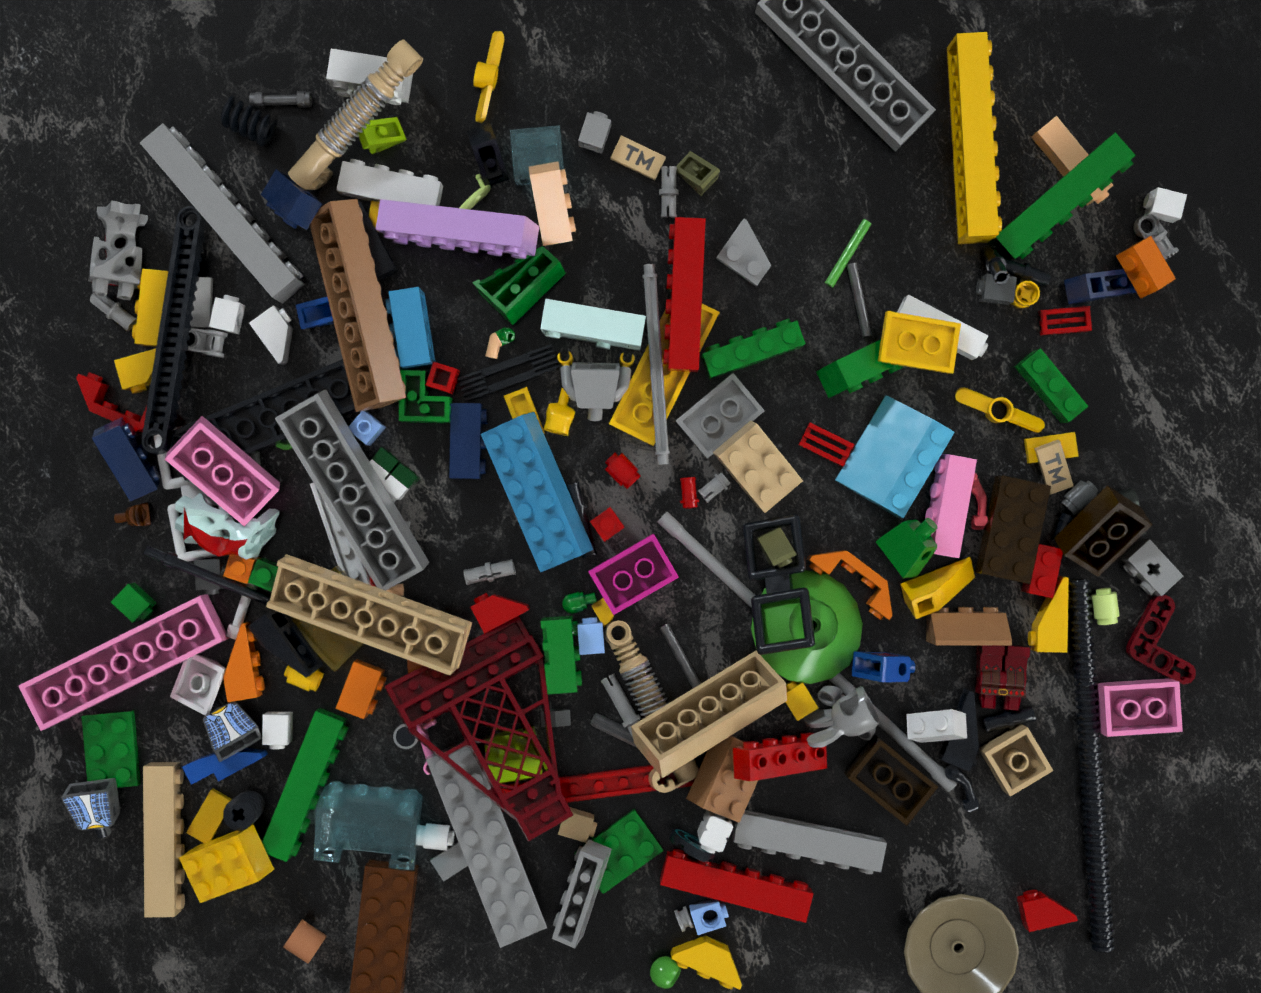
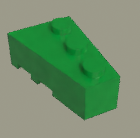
M542 246L536 249L535 256L527 255L526 259H517L514 264L503 270L499 268L494 271L493 275L481 281L478 279L472 283L479 294L513 325L566 273L560 261Z
M881 340L823 367L816 371L828 398L845 390H848L850 394L863 387L861 382L868 379L869 384L883 378L882 372L888 370L889 374L902 369L903 366L878 362Z
M573 615L544 617L541 620L547 694L574 693L578 691V686H582L581 671L576 670V661H580L579 646H575L574 636H578V621H573Z

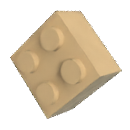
M1023 724L1015 726L1014 729H1010L979 748L981 755L1000 787L1009 796L1014 795L1053 771L1029 728Z

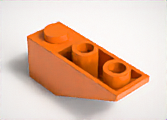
M251 621L241 624L223 677L227 702L257 698L263 695L262 691L265 690L264 678L259 675L258 666L261 665V658L259 652L255 651L254 641L257 639L248 628Z

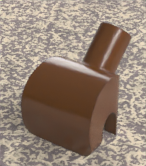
M148 502L131 506L125 512L115 514L114 521L116 523L127 522L130 526H151Z

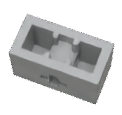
M1141 539L1120 558L1125 563L1124 569L1131 576L1138 577L1142 582L1140 584L1141 588L1149 595L1163 596L1183 577L1181 572L1150 539ZM1148 564L1153 565L1150 568L1152 573H1147L1149 571V567L1147 566Z

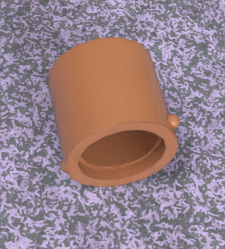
M302 919L283 948L309 964L327 935Z

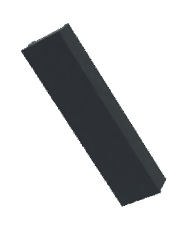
M342 359L204 418L248 456H251L287 441L288 439L275 418L325 389L342 417L356 410ZM196 421L173 430L171 447L176 444ZM183 475L184 480L189 482L190 480Z

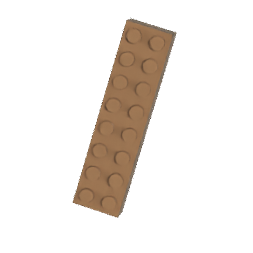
M351 199L330 201L322 206L310 223V228L355 410L360 412L382 408L405 399L406 387L401 378L399 359L395 354L393 335L389 330L387 322V310L383 305L381 286L377 281L375 262L371 257L368 245L369 238L362 221L363 213L359 207L358 200Z

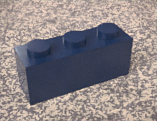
M277 169L261 193L267 200L266 205L273 209L275 214L283 218L286 224L295 229L299 225L307 230L322 205L308 190L301 188L289 176Z
M451 403L449 478L482 479V474H486V459H482V449H486V445L481 434L483 424H487V409H483L481 403Z
M123 417L95 429L92 440L131 502L157 490L161 476L156 466H151L149 463L147 451L134 438L136 434L130 423L126 424Z

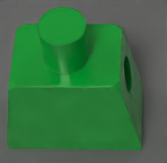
M926 518L922 523L918 520H906L879 538L876 543L903 578L917 577L937 550V544L931 535L938 529V526L930 518Z

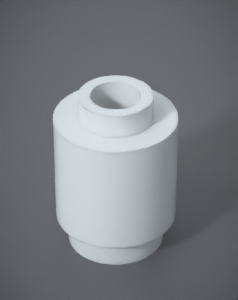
M431 823L420 825L417 845H421L425 849L447 851L448 846H453L455 832L450 831V825Z

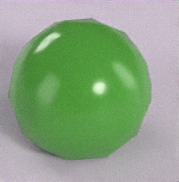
M668 956L659 957L650 968V976L653 983L663 989L671 988L681 972V968L676 961Z

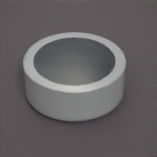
M404 724L399 725L394 731V742L402 749H410L418 742L408 732Z

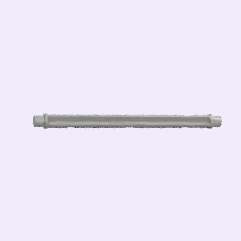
M645 264L642 277L645 288L656 444L655 455H657L658 465L669 464L668 454H670V451L668 449L656 279L658 276L655 274V264Z

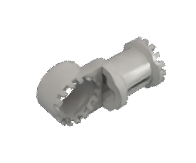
M1146 214L1135 221V234L1143 239L1152 236L1164 259H1168V256L1170 258L1171 255L1179 251L1177 247L1174 248L1166 236L1168 232L1163 228L1156 216ZM1144 219L1149 220L1152 224L1150 233H1145L1141 229V223Z

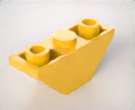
M705 935L672 948L671 959L676 961L679 967L683 969L690 967L697 970L696 973L706 979H710V977L715 978L725 988L733 989L735 987L739 990L741 989V979L728 945Z

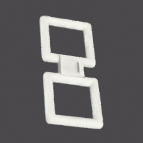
M155 435L153 437L155 448H158L162 443V438L160 435ZM167 452L157 455L162 484L165 489L181 487L182 497L185 495L191 499L202 493L209 506L218 505L191 481H185L183 477L172 479L169 463L165 460ZM170 504L167 510L175 552L178 555L177 558L190 562L215 557L216 555L205 549L186 552L183 533L175 529V522L181 512L175 510V504ZM218 505V509L224 510L221 506ZM223 530V533L226 536L230 537L229 532L227 530Z

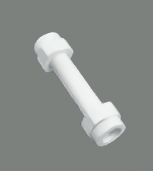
M251 583L242 584L254 590L258 589V586L253 585ZM241 596L233 624L228 625L227 637L236 640L240 626L244 623L251 601L250 598Z

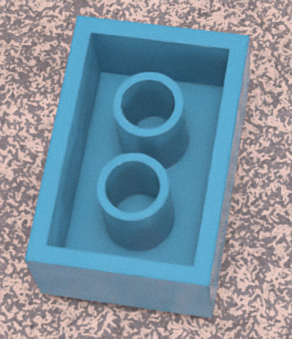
M419 287L388 291L389 298L386 299V308L388 314H391L393 317L390 331L397 343V348L394 350L399 359V366L404 370L432 367L433 362L436 361L425 293Z

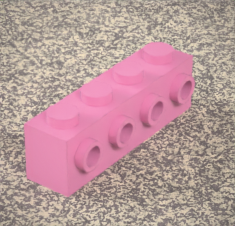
M941 454L934 466L935 478L930 488L931 500L925 515V519H932L938 526V529L931 535L937 544V550L934 554L955 558L960 557L977 459Z

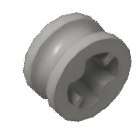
M686 906L683 907L682 911L674 910L682 932L687 927L694 928Z

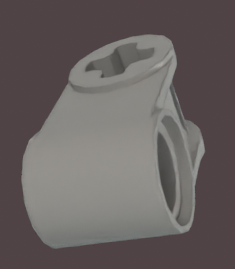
M191 328L188 334H194L195 342L188 346L187 351L224 358V353H222L224 338L227 337L228 333Z

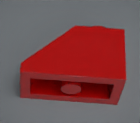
M487 593L475 598L474 602L476 604L471 606L484 634L530 609L528 604L496 594L489 597Z
M1028 890L1023 892L1022 896L1017 897L1023 926L1029 932L1078 921L1077 916L1070 909L1041 891Z

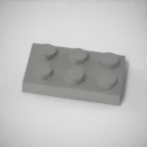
M732 373L680 416L676 422L708 459L718 447L750 420L754 421L760 416L764 409L735 374Z

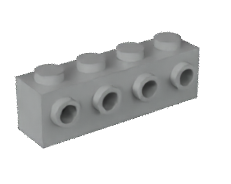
M588 840L584 847L579 846L574 858L577 861L575 869L572 868L567 882L570 883L568 890L564 891L560 904L563 905L561 912L557 913L553 923L555 930L552 939L576 948L584 936L612 851L611 848L592 840Z

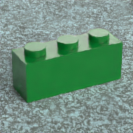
M1041 348L1032 351L1014 366L1061 424L1070 422L1088 407Z

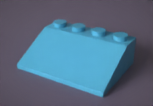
M885 395L835 481L897 518H904L955 432L934 419Z

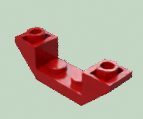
M88 372L87 376L78 374L76 379L90 412L111 421L123 417L125 423H130L134 431L143 432L147 406L141 420V416L134 412L126 410L124 414L117 410V405L103 400L109 385L102 382V377Z

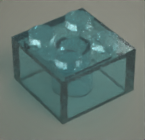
M560 125L510 130L516 186L531 184L529 166L559 162L560 170L564 169Z

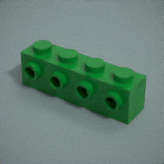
M786 319L776 323L777 328L767 331V328L763 327L753 331V336L746 339L743 338V335L730 339L729 345L720 347L718 343L705 348L706 353H703L701 358L709 380L803 347L805 341L798 321L791 322L790 319Z

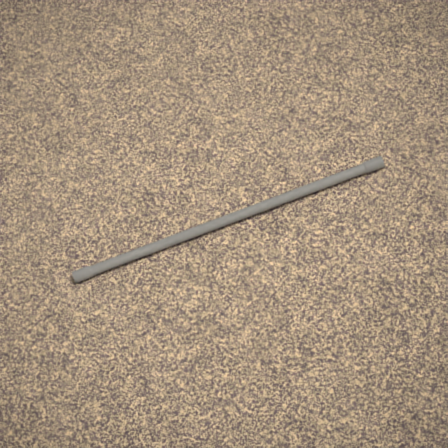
M666 512L657 523L672 537L679 540L752 608L751 598L756 595L692 537L670 513ZM840 673L834 678L829 679L836 687L843 690L845 695L850 694L856 689ZM874 705L879 718L878 726L928 771L932 778L947 792L954 789L957 782L945 776V769L938 765L916 743L909 740L908 736Z

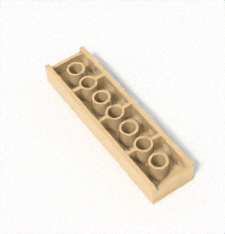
M287 554L277 561L276 566H278L270 601L266 605L267 608L450 676L456 669H459L473 622Z

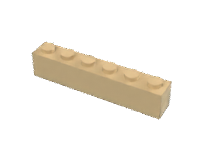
M150 762L143 766L144 917H175L185 905V895L181 894V884L184 883L185 872L184 869H181V862L179 860V857L184 855V844H181L184 820L181 819L180 810L184 806V796L180 794V784L183 783L184 772L183 769H180V762Z

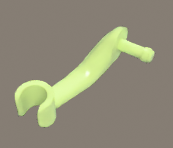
M477 174L475 178L481 188L475 191L459 207L460 209L470 210L490 191L491 186H485L480 174Z

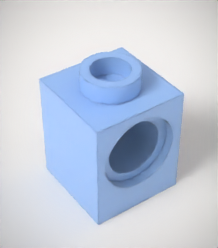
M361 411L349 425L352 434L368 446H371L386 428L368 411Z
M597 617L583 618L582 623L577 625L579 654L605 653L603 623L601 621L597 622Z
M710 898L689 905L697 935L726 927L724 918L729 917L725 903H719V900ZM708 910H713L717 913L716 917L712 920L705 919L703 915Z

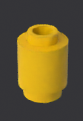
M289 665L284 673V676L287 677V683L308 692L310 690L317 691L324 675L318 669L306 678Z

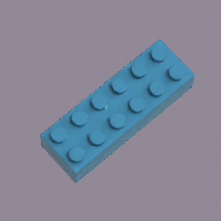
M535 412L523 414L482 433V439L540 573L594 550Z

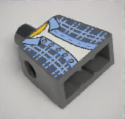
M215 699L210 714L203 718L212 749L219 763L262 739L256 723L235 701L224 706L221 699Z
M109 778L69 784L61 799L79 830L94 829L97 838L109 836L112 832L110 827L114 825L120 814L116 779Z

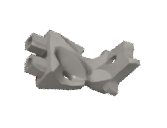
M111 201L106 207H97V216L105 228V241H101L99 237H94L88 278V282H92L93 295L107 296L108 285L118 286L117 298L131 300L134 289H138L137 285L140 284L142 248L136 247L135 233L137 227L145 226L148 221V215L140 214V204H124ZM118 238L126 240L125 246L121 249L116 248L114 245ZM101 248L105 249L106 260L99 258V250ZM127 257L133 258V266L129 267L126 265L125 259Z

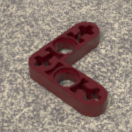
M1155 595L1149 601L1128 641L1126 652L1133 660L1167 678L1179 681L1181 684H1189L1196 676L1194 666L1156 646L1174 612L1175 602L1170 596ZM1165 600L1164 604L1167 606V609L1159 611L1158 601L1163 602ZM1151 613H1153V614H1157V613H1158L1157 616L1162 617V619L1159 620L1158 618L1152 617V616H1150V615H1151ZM1148 621H1154L1157 629L1153 634L1148 635L1144 629L1145 624ZM1142 635L1143 637L1149 638L1151 640L1150 642H1143L1144 639H1140L1139 636ZM1142 644L1141 648L1144 650V653L1136 655L1137 651L1134 649V646ZM1160 654H1164L1167 658V663L1162 668H1158L1155 664V658ZM1173 665L1181 669L1185 668L1188 674L1186 677L1182 676L1180 678L1181 674L1171 670Z

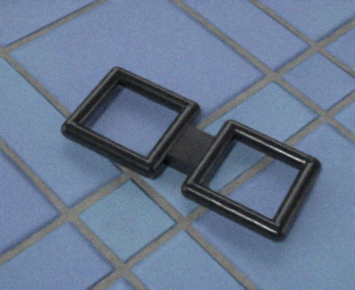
M797 514L745 523L743 525L748 578L751 581L765 579L767 593L751 598L757 653L765 655L813 647L815 645L809 590L805 587L793 589L791 575L803 573L806 570L800 517ZM791 525L793 549L796 553L794 556L795 564L786 565L781 568L773 567L757 570L753 532ZM800 598L804 638L766 644L762 605Z

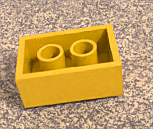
M253 824L245 830H236L195 846L179 857L200 903L259 882L274 870Z

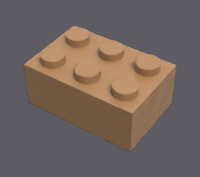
M731 735L707 751L686 799L703 809L740 823L758 780L745 781L734 779L733 748L743 746V742L746 741Z

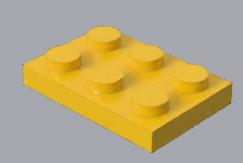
M886 311L878 362L953 374L961 323Z

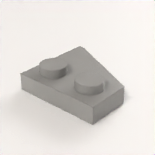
M746 219L741 221L716 257L718 261L756 287L771 267L767 256Z

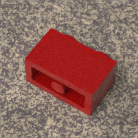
M1039 544L1031 584L1023 583L1021 592L1049 598L1054 597L1063 555L1060 548Z

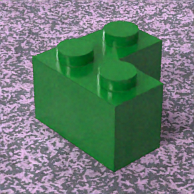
M400 370L402 381L406 387V398L399 401V421L450 423L453 398L428 396V387L426 386L429 377L428 372Z

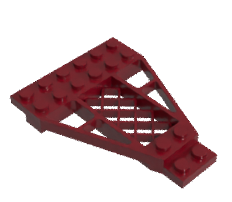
M517 616L467 642L460 667L451 676L422 666L385 686V689L408 732L514 820L516 819L529 842L574 815L561 793L543 663L544 656L532 635H529L520 617ZM532 665H537L542 700L525 709H521L505 680ZM489 690L503 694L500 707L485 703ZM485 691L482 702L471 699ZM505 698L513 711L502 708ZM466 702L481 706L477 719L463 715ZM463 703L461 712L459 714L456 706ZM541 705L544 711L549 750L548 757L525 717L526 713ZM484 707L498 711L495 724L480 720ZM445 712H449L465 740L463 743L443 753L421 735L416 728ZM501 712L515 716L512 729L497 725ZM463 720L476 723L472 736ZM517 720L525 733L515 730ZM479 724L493 728L490 741L475 738ZM496 729L510 733L507 747L492 743ZM513 734L528 738L524 752L510 748ZM475 742L488 746L485 758H483ZM530 743L537 755L527 753ZM464 747L470 748L491 789L488 790L448 756ZM491 747L505 751L502 764L487 760ZM508 752L522 755L519 769L505 765ZM526 757L540 761L536 774L522 770ZM488 765L500 768L497 781ZM542 765H543V767L545 768L546 772H544V773H542V774L540 775V771H541V768H542ZM503 769L518 773L514 787L499 783ZM521 774L533 778L517 787ZM500 787L512 791L504 795Z

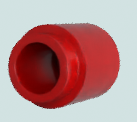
M615 452L605 461L607 467L604 470L620 486L623 485L626 489L641 476L637 472L639 469L623 452L619 456Z

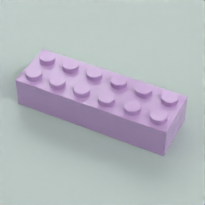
M380 199L376 230L383 233L384 238L392 239V242L407 245L408 241L416 242V245L430 248L431 244L440 245L439 248L445 250H454L455 247L463 248V251L469 253H478V250H484L489 255L502 256L504 252L511 254V257L526 259L527 255L535 256L539 226L528 217L521 215Z

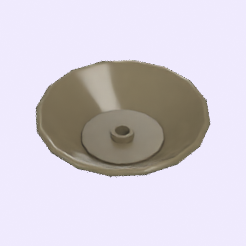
M964 894L939 898L921 910L908 929L904 948L908 974L921 993H1002L1015 974L1019 955L1015 929L1003 911L984 898ZM957 943L962 944L960 950H954V946Z

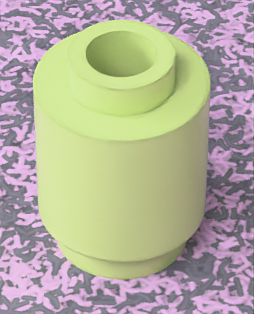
M1111 588L1096 589V593L1092 594L1091 598L1094 619H1097V624L1109 625L1118 623L1117 617L1120 615L1117 592H1111Z

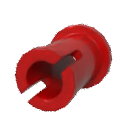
M695 477L680 478L682 491L680 504L683 505V509L697 508V503L700 502L697 499Z

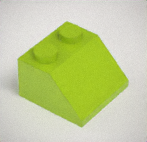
M533 726L531 728L536 735L535 727ZM523 728L516 730V731L525 733L524 730H523ZM495 733L492 743L507 747L510 733ZM491 734L486 735L483 740L490 741ZM513 734L510 748L524 752L528 738ZM530 743L527 753L537 755ZM491 747L487 760L502 764L505 751ZM508 752L505 765L519 769L522 755ZM526 757L522 770L536 774L540 761ZM488 765L497 781L500 768ZM503 769L499 783L516 781L518 773ZM521 774L519 780L528 779L532 777Z

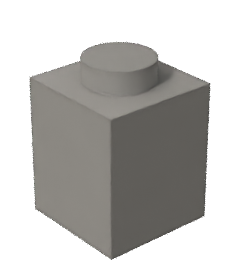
M594 111L593 114L587 112L578 139L580 147L603 153L611 128V120L608 119L606 114Z

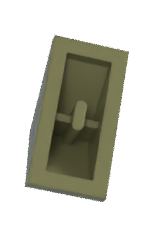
M691 151L676 166V173L701 196L718 179L720 170Z

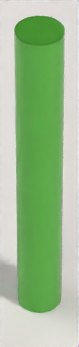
M862 220L826 279V285L834 287L871 226L869 221Z

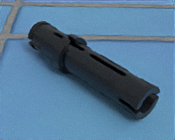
M580 483L566 485L594 549L583 554L582 558L597 555L586 512L588 507L587 503L584 504Z

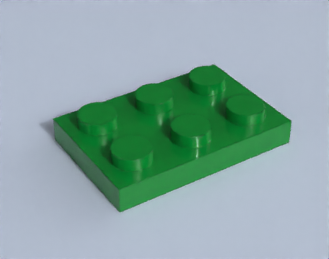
M134 710L83 715L82 727L87 781L115 778L117 788L139 786L141 782Z
M635 808L591 839L612 849L599 887L600 891L603 894L664 851V848Z

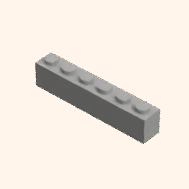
M745 810L740 823L735 821L732 835L733 842L737 843V847L743 849H751L753 846L762 848L761 851L767 854H776V851L786 853L785 856L792 859H800L802 856L810 858L811 862L817 864H825V861L835 863V867L841 869H849V866L857 867L860 872L866 874H873L874 871L881 872L887 842L882 837Z

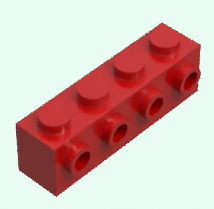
M801 733L800 738L794 735L782 736L780 741L775 738L763 739L761 744H758L756 741L743 742V746L733 748L734 779L756 781L826 769V746L814 748L808 745L807 738L814 733Z

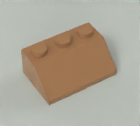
M942 607L939 611L926 615V641L934 645L1012 646L1006 613L998 612V607H983V612H973V607H958V612H949V607Z

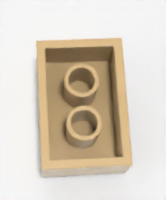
M751 420L713 452L754 504L764 513L803 482L759 425Z

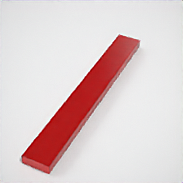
M652 765L559 777L561 793L568 803L657 791L651 787L648 780L649 774L654 768ZM672 772L670 773V775L665 776L664 778L660 776V780H658L657 783L665 785V779L668 777L673 779L674 782H676L677 779L674 773ZM695 778L678 788L692 786ZM519 782L517 787L525 784L526 782ZM515 783L506 784V785H509V786H513V787H514V784H515ZM500 787L504 795L512 791Z

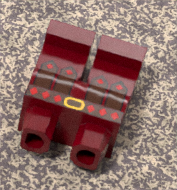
M977 645L975 692L979 694L980 707L995 709L996 695L1004 696L1003 709L1019 710L1021 697L1026 696L1027 660L1030 658V647Z

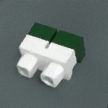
M383 447L378 450L370 461L393 502L401 500L407 491L420 479L416 473Z

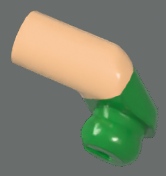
M505 327L492 333L485 357L498 359L500 347L512 342L515 339V332Z

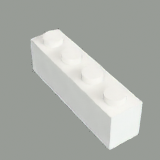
M350 159V162L342 161L336 189L340 195L366 201L380 202V199L434 206L440 205L443 185L435 176L423 175V178L413 176L414 173L408 170L400 169L399 173L389 171L390 168L384 165L375 164L374 167L365 166V162L356 159Z

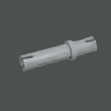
M614 673L609 675L613 686L610 685L607 677L601 680V683L604 685L624 721L622 723L623 727H627L633 738L631 726L639 722L641 717L639 714L636 715Z

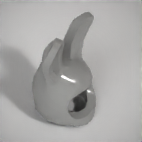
M862 686L837 700L833 704L832 709L815 710L803 718L808 727H829L826 730L808 736V745L814 748L825 747L841 735L858 736L876 728L879 724V718L874 705Z

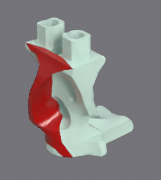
M199 493L193 499L184 495L175 503V510L183 513L177 518L175 529L184 533V542L198 544L206 551L218 557L237 555L244 559H256L262 547L276 534L275 522L279 516V511L269 508L257 519L252 518L243 526L241 523L235 522L228 512L209 506L202 493ZM222 530H227L230 537L226 536Z

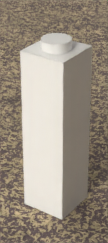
M910 295L904 297L897 313L961 323L957 353L970 360H974L978 356L982 357L988 347V343H986L988 335Z

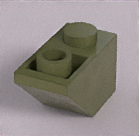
M777 527L756 538L769 565H776L781 568L793 562L791 557L795 556L796 553L781 527Z

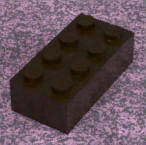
M1003 475L995 476L987 513L988 521L983 531L975 573L1031 584L1051 486Z

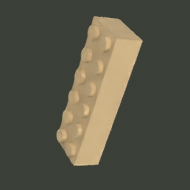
M754 651L632 725L631 730L634 744L658 774L664 778L786 702V682L757 651Z

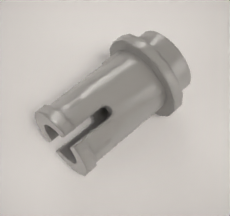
M722 473L714 474L715 478L698 490L707 503L722 490L728 489L727 486L730 485V482Z

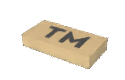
M622 135L611 156V160L654 181L666 159L665 156Z
M1055 440L1034 448L1045 485L1051 486L1050 495L1073 487L1061 442Z

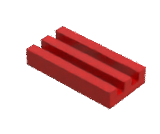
M1090 306L1038 311L1041 336L1092 331ZM1084 312L1085 317L1047 320L1046 315ZM1085 322L1086 325L1057 329L1047 328V325Z
M809 423L798 445L844 467L855 444ZM811 430L846 446V449L843 450L810 434ZM807 438L841 454V459L806 443Z

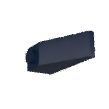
M1124 269L1088 273L1064 280L1068 304L1137 293Z

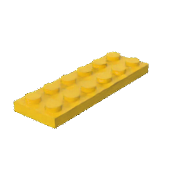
M702 304L700 351L720 313ZM665 311L659 321L662 364L664 349H669V340L664 339L665 324H670V314H665ZM648 345L630 380L629 388L621 398L609 425L654 446L655 430ZM663 364L667 420L690 372L668 371V365Z

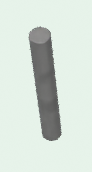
M851 263L847 265L861 333L864 338L872 336L857 263Z
M669 624L661 626L660 630L692 688L700 685L699 678Z

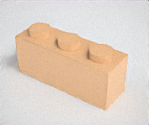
M559 162L529 166L543 246L573 241L571 232H576L574 217H568L567 209L572 208L569 193L564 194L563 185L568 184L565 169L560 170Z

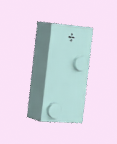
M545 299L540 329L546 337L560 339V337L592 342L596 343L595 347L610 350L611 346L640 351L646 316Z

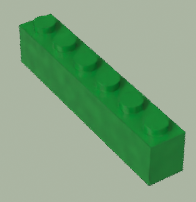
M1116 132L1113 133L999 232V235L996 236L997 240L1014 259L1018 256L1023 259L1033 250L1031 247L1033 243L1038 239L1043 242L1053 233L1051 228L1059 222L1060 225H1063L1073 216L1071 211L1079 205L1082 208L1093 199L1090 194L1097 188L1102 191L1113 182L1112 175L1118 170L1122 174L1134 163L1131 159L1136 155Z
M322 708L315 711L262 841L268 855L285 862L292 856H297L302 844L298 841L301 833H306L311 819L308 818L310 810H315L320 800V796L317 795L320 786L324 787L330 773L326 772L330 763L334 764L338 756L339 750L336 749L338 741H343L349 727L345 726L347 718Z

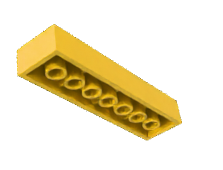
M987 32L958 33L947 47L958 244L988 243L998 236L1002 230V218L998 216L997 210L1001 203L1000 192L996 191V181L999 180V168L995 166L994 157L998 153L997 141L993 140V131L996 130V117L992 116L995 93L990 87V81L993 80V66L989 65L992 42L988 40Z

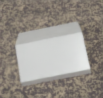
M200 654L183 661L170 697L207 716L212 709L226 668L219 662Z

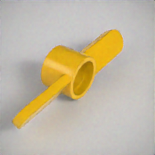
M495 31L492 34L486 63L478 62L475 69L473 86L482 88L475 117L476 122L483 123L486 118L491 93L494 91L497 82L498 67L504 45V34L501 31Z
M965 387L959 388L955 393V398L958 402L985 412L986 418L993 423L1008 421L1036 433L1041 432L1045 427V423L1041 418L1014 408L1011 401L1007 398L999 397L992 399ZM996 401H1000L1006 406L1007 412L1003 419H997L992 414L991 408Z

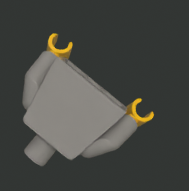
M570 351L567 361L561 360V353L557 355L558 361L562 365L560 368L562 387L569 398L576 401L578 408H588V420H602L603 409L613 408L614 402L620 401L630 384L631 369L629 367L633 365L635 360L633 354L629 363L623 361L624 352L619 358V363L573 362L574 358Z

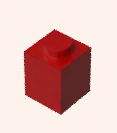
M433 362L426 386L453 395L460 371L456 368Z
M611 507L590 521L604 542L625 528Z

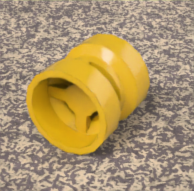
M1024 281L1017 284L1012 304L1017 308H1026L1033 305L1040 297L1039 287L1032 281Z

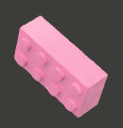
M203 416L176 442L165 457L169 464L243 526L265 506L280 488L278 480Z

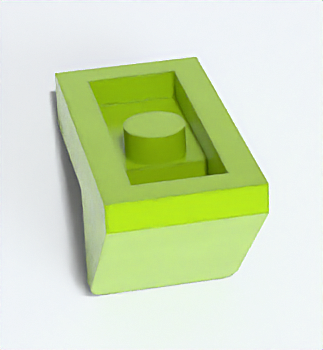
M397 117L369 120L370 124H366L367 128H362L363 133L358 132L363 149H369L371 154L378 153L407 140Z

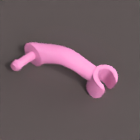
M434 719V721L417 727V731L430 741L426 729L435 725L437 721ZM421 743L425 758L433 754L431 750ZM426 761L423 770L427 775H431V771L428 769V763Z

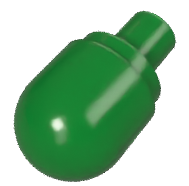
M575 592L564 597L562 606L567 613H578L587 609L588 604L597 602L595 592L584 595V592Z

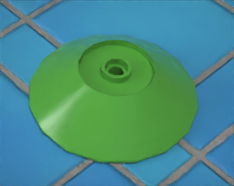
M805 570L803 573L791 574L793 589L805 587L809 590L812 620L815 624V645L809 648L761 656L777 674L789 681L813 684L832 679L850 665L853 660V652L858 651L860 647L863 623L857 602L842 583L825 573L820 575L815 571ZM766 588L763 590L762 594H767ZM800 598L762 605L766 644L804 638ZM752 617L751 631H752V635H753V639H754V643H755V647H756L754 624H753V617Z

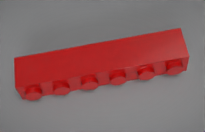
M675 217L674 224L669 225V239H674L673 249H668V264H672V274H667V289H671V299H666L665 314H670V324H665L664 339L669 340V349H664L663 364L668 365V371L698 372L706 218Z
M674 849L673 852L667 851L660 877V885L804 923L807 921L813 898V892L805 882L794 880V883L786 882L783 877L775 874H770L769 877L760 875V871L752 868H746L745 871L736 869V865L729 862H722L721 864L702 862L688 856L687 853L679 849Z

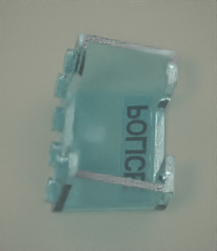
M338 781L329 783L324 787L316 806L314 860L339 863L343 849L392 854L389 868L414 870L417 858V840L423 796L414 789L399 790L386 786L379 788L370 787L365 784H343ZM324 851H334L335 853H334V854H324V853H322V852H324ZM400 858H406V859H409V861H408V862H400V861H398V859H400Z

